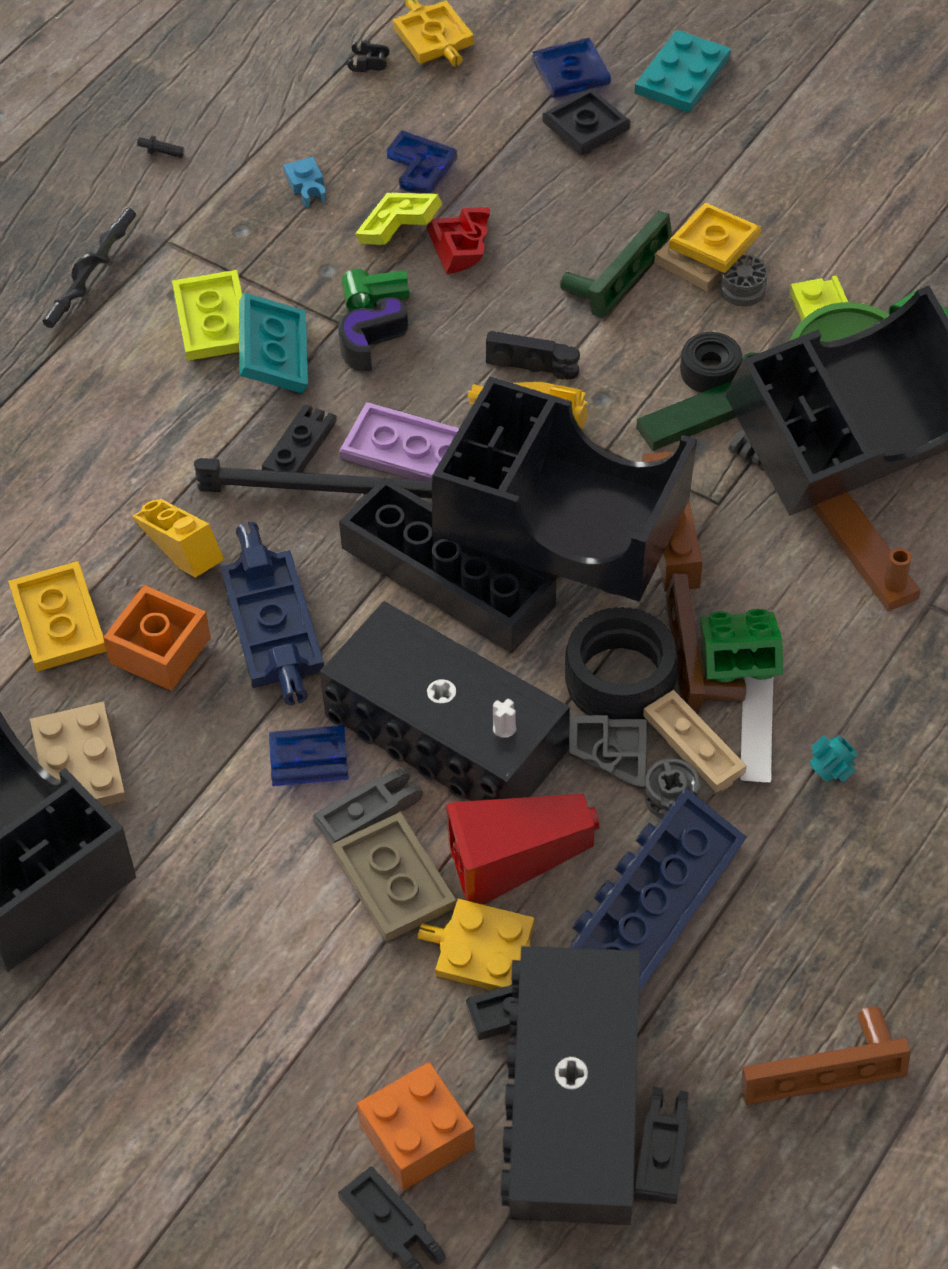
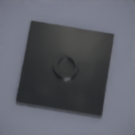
M593 88L542 114V122L581 156L630 129V120Z

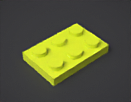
M237 270L173 280L172 285L187 361L239 352V300L242 297V291Z

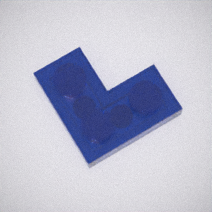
M404 130L400 131L386 149L387 159L408 166L399 178V188L415 194H431L457 160V149Z

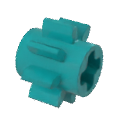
M823 735L811 746L814 758L810 760V764L814 771L825 781L830 782L833 779L839 778L842 782H845L857 771L854 767L856 763L853 760L858 757V754L853 746L842 736L837 735L834 739L831 738L829 740Z

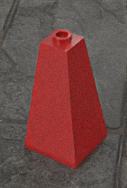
M584 794L465 801L446 804L448 844L464 900L482 905L594 846V831L600 828L595 807L588 808Z

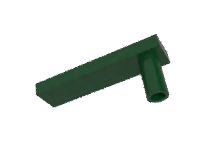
M658 210L597 280L566 272L561 279V290L589 299L592 315L604 318L655 260V253L672 237L670 214Z
M747 353L743 356V359H746L758 353ZM732 381L638 418L636 422L637 430L652 451H655L681 440L683 435L689 437L736 418L725 396Z

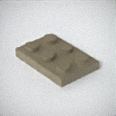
M401 812L331 844L332 853L386 942L421 926L422 923L425 924L455 909V897Z

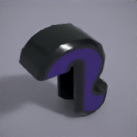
M394 297L380 299L377 301L378 310L368 308L354 309L341 318L338 324L341 356L350 367L360 371H372L369 345L406 334L408 330L407 305L404 301Z

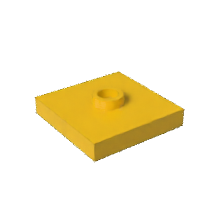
M705 202L669 239V248L726 273L761 235V226Z

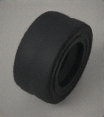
M703 332L694 335L687 340L681 351L680 373L683 381L691 389L700 393L732 381L742 363L741 348L733 338L723 333ZM704 360H716L720 364L718 366H707L702 362Z

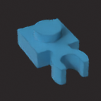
M313 157L283 165L284 175L294 195L301 193L302 203L305 207H310V197L313 196L319 197L322 203L326 202L323 175Z

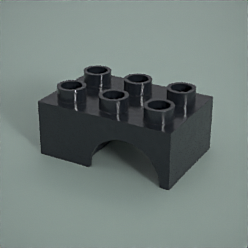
M930 286L918 289L903 306L882 321L849 337L835 341H820L822 335L819 330H816L743 359L725 396L789 516L948 450V318Z
M489 376L432 474V535L464 545L472 550L483 551L532 567L541 572L551 573L601 589L609 594L619 595L640 602L690 499L697 439L683 435L677 450L670 456L658 461L636 462L626 460L603 450L583 433L574 418L571 401Z
M0 711V965L9 972L136 878L123 827L66 768L59 772L60 780L42 768L16 737Z

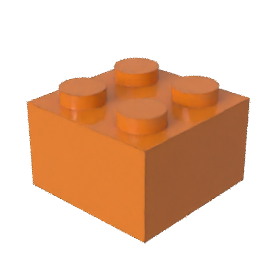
M143 585L104 635L103 639L110 664L172 691L211 639L206 611Z
M430 1062L425 1063L357 1103L361 1128L402 1191L475 1149L474 1126Z

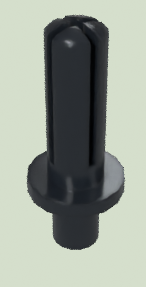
M153 135L150 139L139 137L137 141V146L148 148V154H153L156 151L182 157L184 153V147L157 141L156 136Z

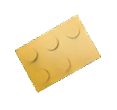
M79 561L8 581L36 672L107 652Z

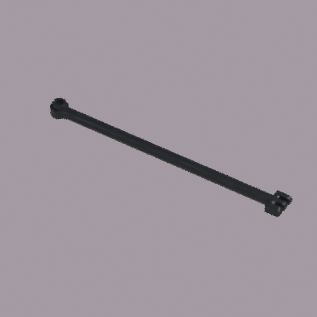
M199 458L194 461L197 487L200 491L221 492L222 485L368 494L383 479L379 477L220 467L219 459ZM387 478L419 498L432 499V481Z

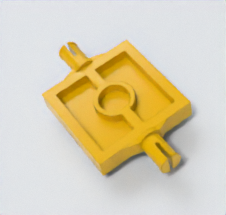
M405 0V6L408 7L410 12L393 19V29L419 64L445 56L452 66L459 65L462 62V56L457 51L474 45V35L447 0L427 6H422L417 0Z
M458 899L452 918L445 929L422 923L418 933V940L440 944L441 952L435 968L437 977L488 990H496L511 985L512 960L521 959V946H530V939L535 926V917Z

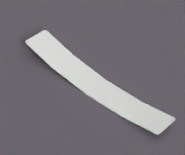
M774 676L766 680L744 677L746 697L742 704L741 760L747 767L746 773L740 777L742 781L771 782Z

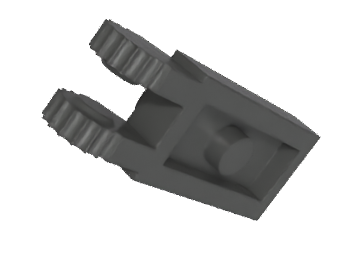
M398 768L380 779L377 777L316 812L313 815V821L331 845L400 812L399 810L408 809L421 799L423 791L418 785L412 784L408 788H404L392 795L393 792L405 786L410 777L405 768Z

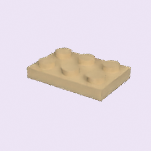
M104 701L30 719L39 765L50 775L60 780L59 772L66 768L102 806L126 801Z

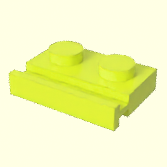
M837 275L832 276V279L828 281H823V278L790 285V296L801 321L810 313L823 306L848 302Z

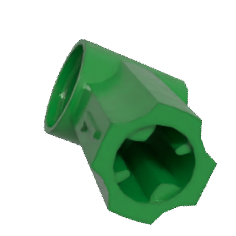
M353 269L346 272L341 279L345 303L350 311L359 308L372 309L377 301L388 297L398 299L410 298L406 270L369 275L366 270Z

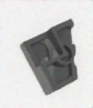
M608 715L570 716L569 754L639 789H646L647 719L609 720Z

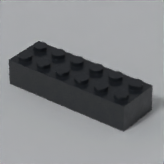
M386 477L339 521L342 549L511 653L556 606V579L532 567L483 551L472 550L464 545L433 536L432 505Z

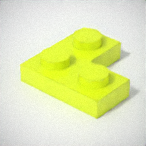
M387 193L355 235L360 244L386 245L401 224L427 225L442 206V202L438 194Z

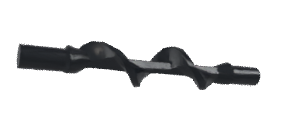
M126 208L117 221L111 224L109 231L104 232L100 237V247L95 254H86L74 264L72 269L73 283L63 296L54 300L53 307L42 320L45 326L54 328L62 315L68 312L71 300L83 297L86 294V280L98 264H108L110 262L108 253L111 246L116 240L125 236V230L136 217V212L133 209Z

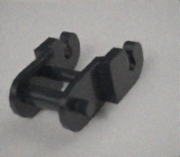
M362 40L360 48H358L357 42L352 43L351 49L355 54L367 56L358 58L356 65L353 64V59H349L347 66L351 71L367 73V70L381 71L386 69L387 61L384 58L390 54V49L386 45L371 44L370 41Z

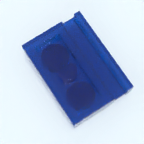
M345 725L269 732L272 786L349 779Z

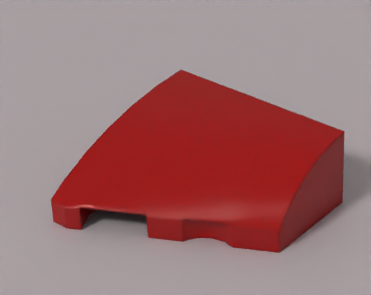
M489 207L462 208L459 217L433 218L427 224L426 229L446 274L463 271L482 259L485 247L484 240L488 230L486 228L487 221L491 212Z

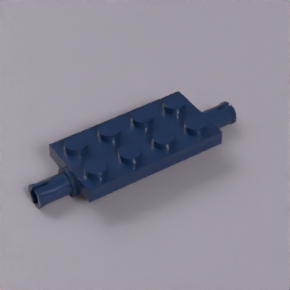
M248 522L249 534L246 531L245 524L242 523L236 528V535L239 538L242 549L240 557L235 563L220 566L251 684L255 688L280 682L285 704L295 705L293 692L296 693L298 703L300 704L308 697L301 676L320 672L324 667V661L290 550L280 553L268 550L262 544L257 523Z

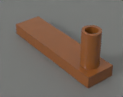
M848 492L814 506L815 513L887 612L919 599L921 590L909 575L912 559L911 553L904 548H895L891 551Z
M867 1007L858 1014V1020L867 1045L742 1067L741 1092L745 1105L908 1076L910 1048L906 1038L892 1040L883 1013L879 1007Z

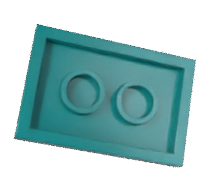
M676 30L635 83V94L690 113L730 59L731 48Z
M243 293L239 300V376L303 393L308 386L306 311Z

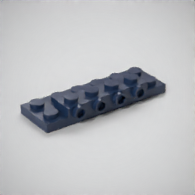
M685 788L660 822L655 826L649 822L637 836L635 841L641 846L635 854L628 851L616 865L614 870L620 875L615 882L612 883L607 880L595 894L593 899L599 903L592 913L586 909L574 923L572 928L578 933L571 941L572 944L569 948L640 951V992L747 836Z

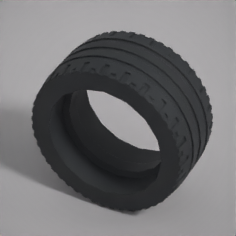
M630 607L602 609L599 612L596 611L594 614L588 615L572 631L565 652V680L572 701L585 715H608L609 720L646 719L643 716L644 708L675 688L678 667L675 640L666 625L650 613ZM625 648L645 655L652 660L657 669L649 677L637 683L615 684L596 677L590 673L585 664L594 655L605 650Z

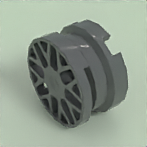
M743 254L737 260L740 264L734 263L726 273L721 272L720 292L722 297L736 306H750L760 302L765 296L768 269L766 264L755 256Z
M664 759L656 762L648 770L645 778L646 789L644 795L645 804L651 813L658 818H663L678 795L685 788L698 797L699 775L694 767L679 759Z

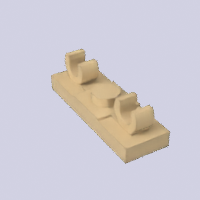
M674 690L644 708L643 716L667 740V743L682 759L694 767L696 772L715 792H723L733 785V781L746 773V764Z

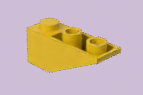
M163 499L152 500L146 503L141 511L132 516L140 528L179 569L195 578L225 560L209 523Z

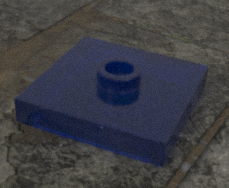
M590 37L532 51V60L553 99L611 84V75Z

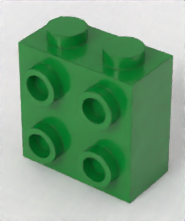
M751 609L746 614L731 615L729 612L717 611L710 613L709 616L700 617L701 652L707 679H714L718 682H731L737 677H752L758 680H766L774 675H783V643L774 612H768L764 609Z

